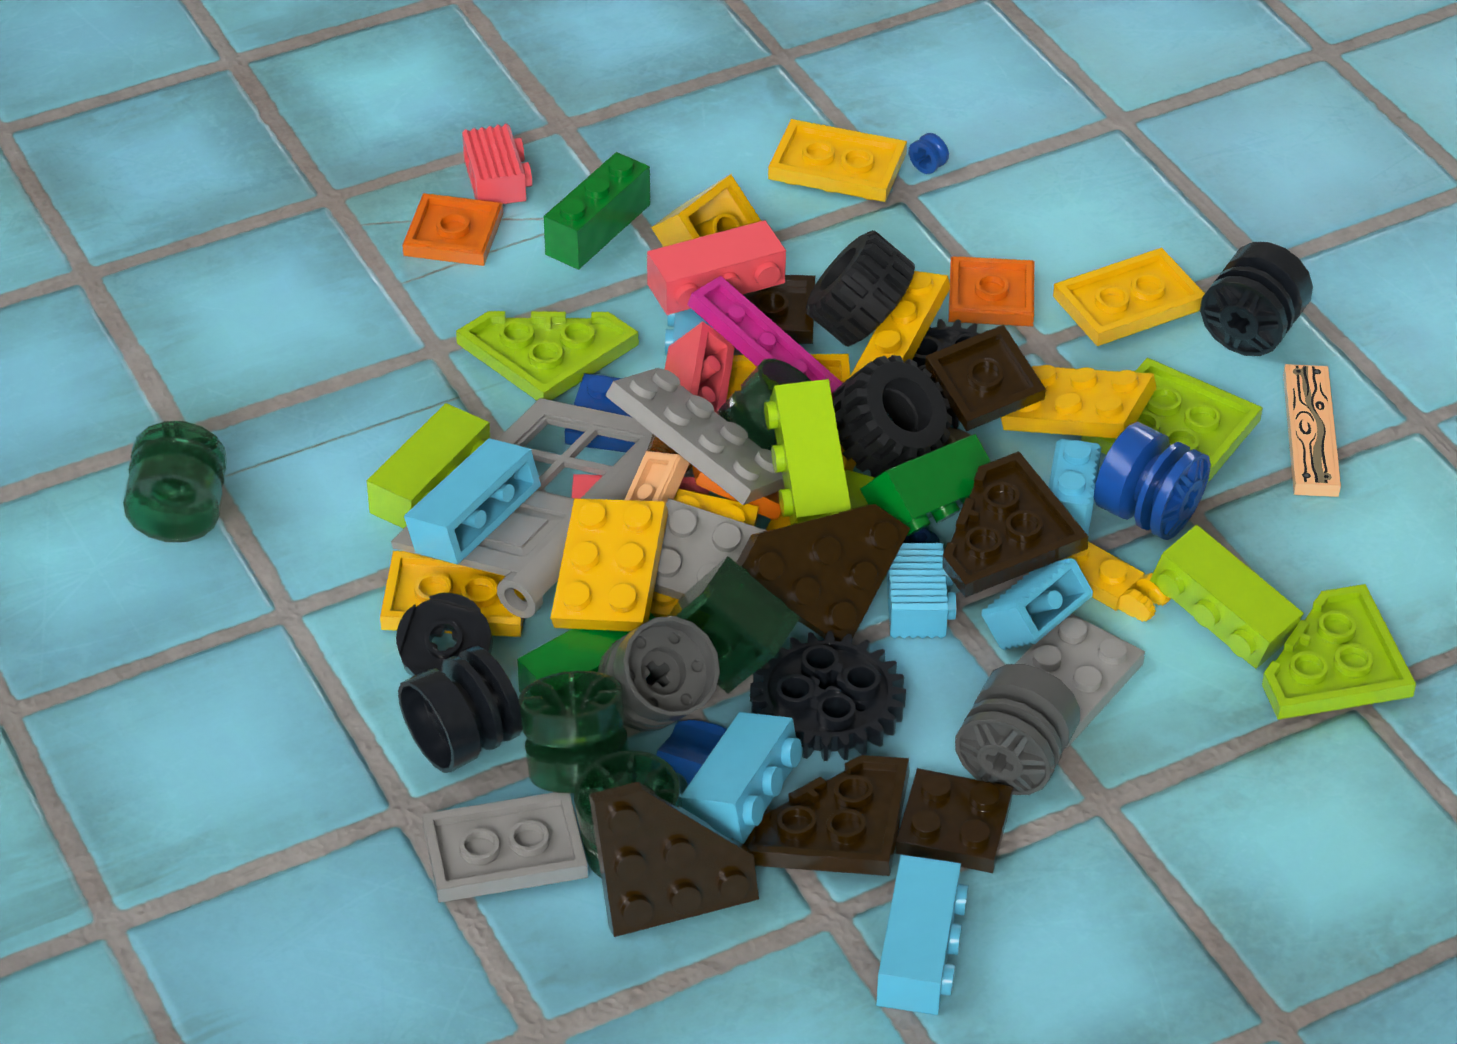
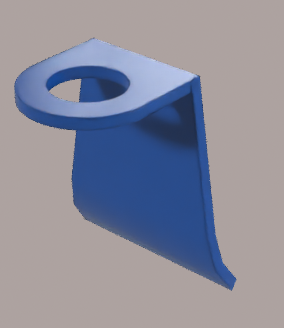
M697 720L677 722L670 737L657 750L650 777V789L657 796L672 805L682 807L681 800H671L663 793L661 784L664 776L670 772L679 773L685 778L687 785H689L727 729L717 724Z

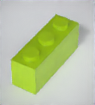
M829 379L774 385L770 401L764 402L766 426L768 429H775L777 445H772L771 454L775 473L782 472L785 489H779V504L782 516H789L792 525L809 519L850 510L851 503Z
M445 403L366 480L369 512L404 529L407 526L404 515L490 438V422Z
M1195 525L1162 553L1150 579L1151 582L1159 587L1164 595L1172 598L1190 613L1201 626L1209 629L1228 645L1233 653L1243 658L1255 669L1285 644L1304 614L1198 525Z

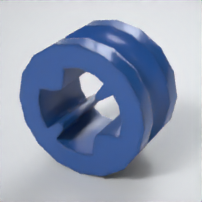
M934 133L922 135L919 140L914 141L910 145L908 151L909 158L914 167L924 174L935 172L938 167L946 164L949 159V151L945 142Z

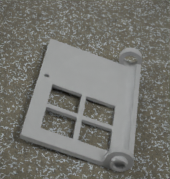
M539 398L497 439L498 441L525 447L548 424L584 432L562 455L530 448L535 461L552 464L539 477L541 486L458 564L505 576L497 586V595L503 606L513 615L520 618L532 617L541 608L543 595L558 581L574 498L543 492L542 490L565 467L603 475L581 499L624 500L646 451L678 454L634 418ZM597 435L635 443L613 466L575 458ZM406 526L391 541L393 549L417 554ZM513 589L522 593L527 602L521 600Z

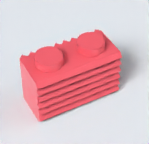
M506 123L502 127L497 124L494 128L492 126H489L487 129L481 127L479 130L473 128L471 131L465 129L462 132L464 163L475 199L503 204L526 201V187L532 186V175L529 162L521 163L525 160L522 139L513 138L511 128Z

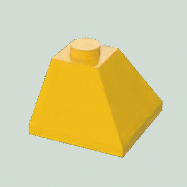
M732 174L677 207L653 225L651 229L663 247L760 222L761 220Z

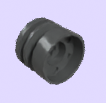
M676 616L656 617L613 642L601 657L596 676L599 696L610 715L623 726L638 731L661 730L705 706L716 691L720 669L718 654L708 635L693 622ZM649 674L654 678L650 685L645 679Z
M1006 664L993 670L974 702V706L955 736V751L962 765L975 779L1013 787V795H1030L1042 790L1051 778L1054 768L1061 759L1062 752L1070 742L1080 723V707L1072 691L1060 679L1047 671L1026 664Z

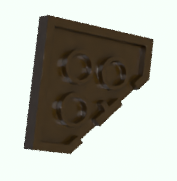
M1018 451L979 466L974 478V487L969 498L965 499L956 521V530L951 542L947 543L944 550L943 569L966 598L1087 550L1088 535Z
M868 504L839 513L794 523L789 526L755 533L750 536L730 576L824 639L828 631H832L835 641L841 642L847 634H852L853 639L910 528L876 504Z
M859 755L845 763L844 772L827 781L819 777L789 793L788 802L770 812L766 809L761 823L754 827L744 842V845L754 855L755 866L890 876L910 773L909 758Z
M640 782L589 794L608 926L614 937L759 900L754 855L744 844L734 838L729 839L714 830L709 823L678 805L676 807L665 801Z

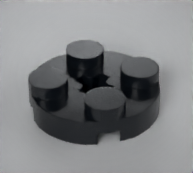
M438 593L429 596L430 600L422 602L417 607L414 604L409 608L398 625L396 634L397 648L404 669L412 676L434 667L441 671V666L445 659L459 656L461 651L471 646L478 645L490 654L492 652L493 638L486 617L473 601L458 594ZM445 631H451L452 639L457 643L446 651H439L437 644L433 643L432 639L434 636L442 637Z

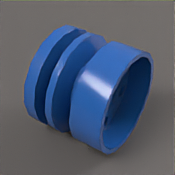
M1135 422L1129 425L1117 437L1100 467L1094 490L1096 506L1125 520L1134 517L1136 526L1145 530L1151 529L1152 534L1169 540L1185 527L1195 512L1209 479L1210 458L1208 455L1195 449L1190 451V447L1181 442L1170 445L1167 435L1140 422Z

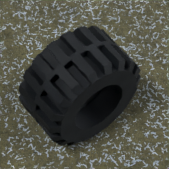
M873 230L852 241L824 271L810 293L805 309L806 314L847 347L870 335L897 306L912 281L915 264L879 233Z
M892 355L888 359L886 356L878 357L847 379L833 393L835 397L833 399L839 440L845 450L842 454L847 460L852 458L856 462L855 467L860 471L870 470L872 477L876 478L886 470L944 447L943 444L948 441L951 434L948 431V428L952 426V416L947 414V410L950 408L948 399L942 397L941 392L943 389L939 382L935 384L930 378L932 374L925 368L921 371L917 367V362L911 359L903 362L901 356Z

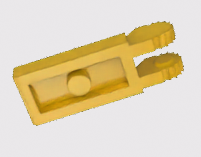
M1089 541L1087 550L1064 558L1076 560L1093 590L1092 598L1115 611L1119 609L1133 618L1136 617L1141 622H1146L1155 615L1156 607L1154 604L1163 606L1172 599L1164 595L1159 587L1150 581L1153 573L1145 574Z

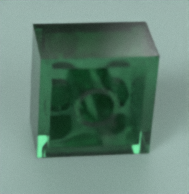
M729 556L684 593L667 616H676L693 622L708 635L718 654L720 675L717 685L727 693L731 692L777 654L800 619L781 599L775 597L754 579L745 568L739 566Z

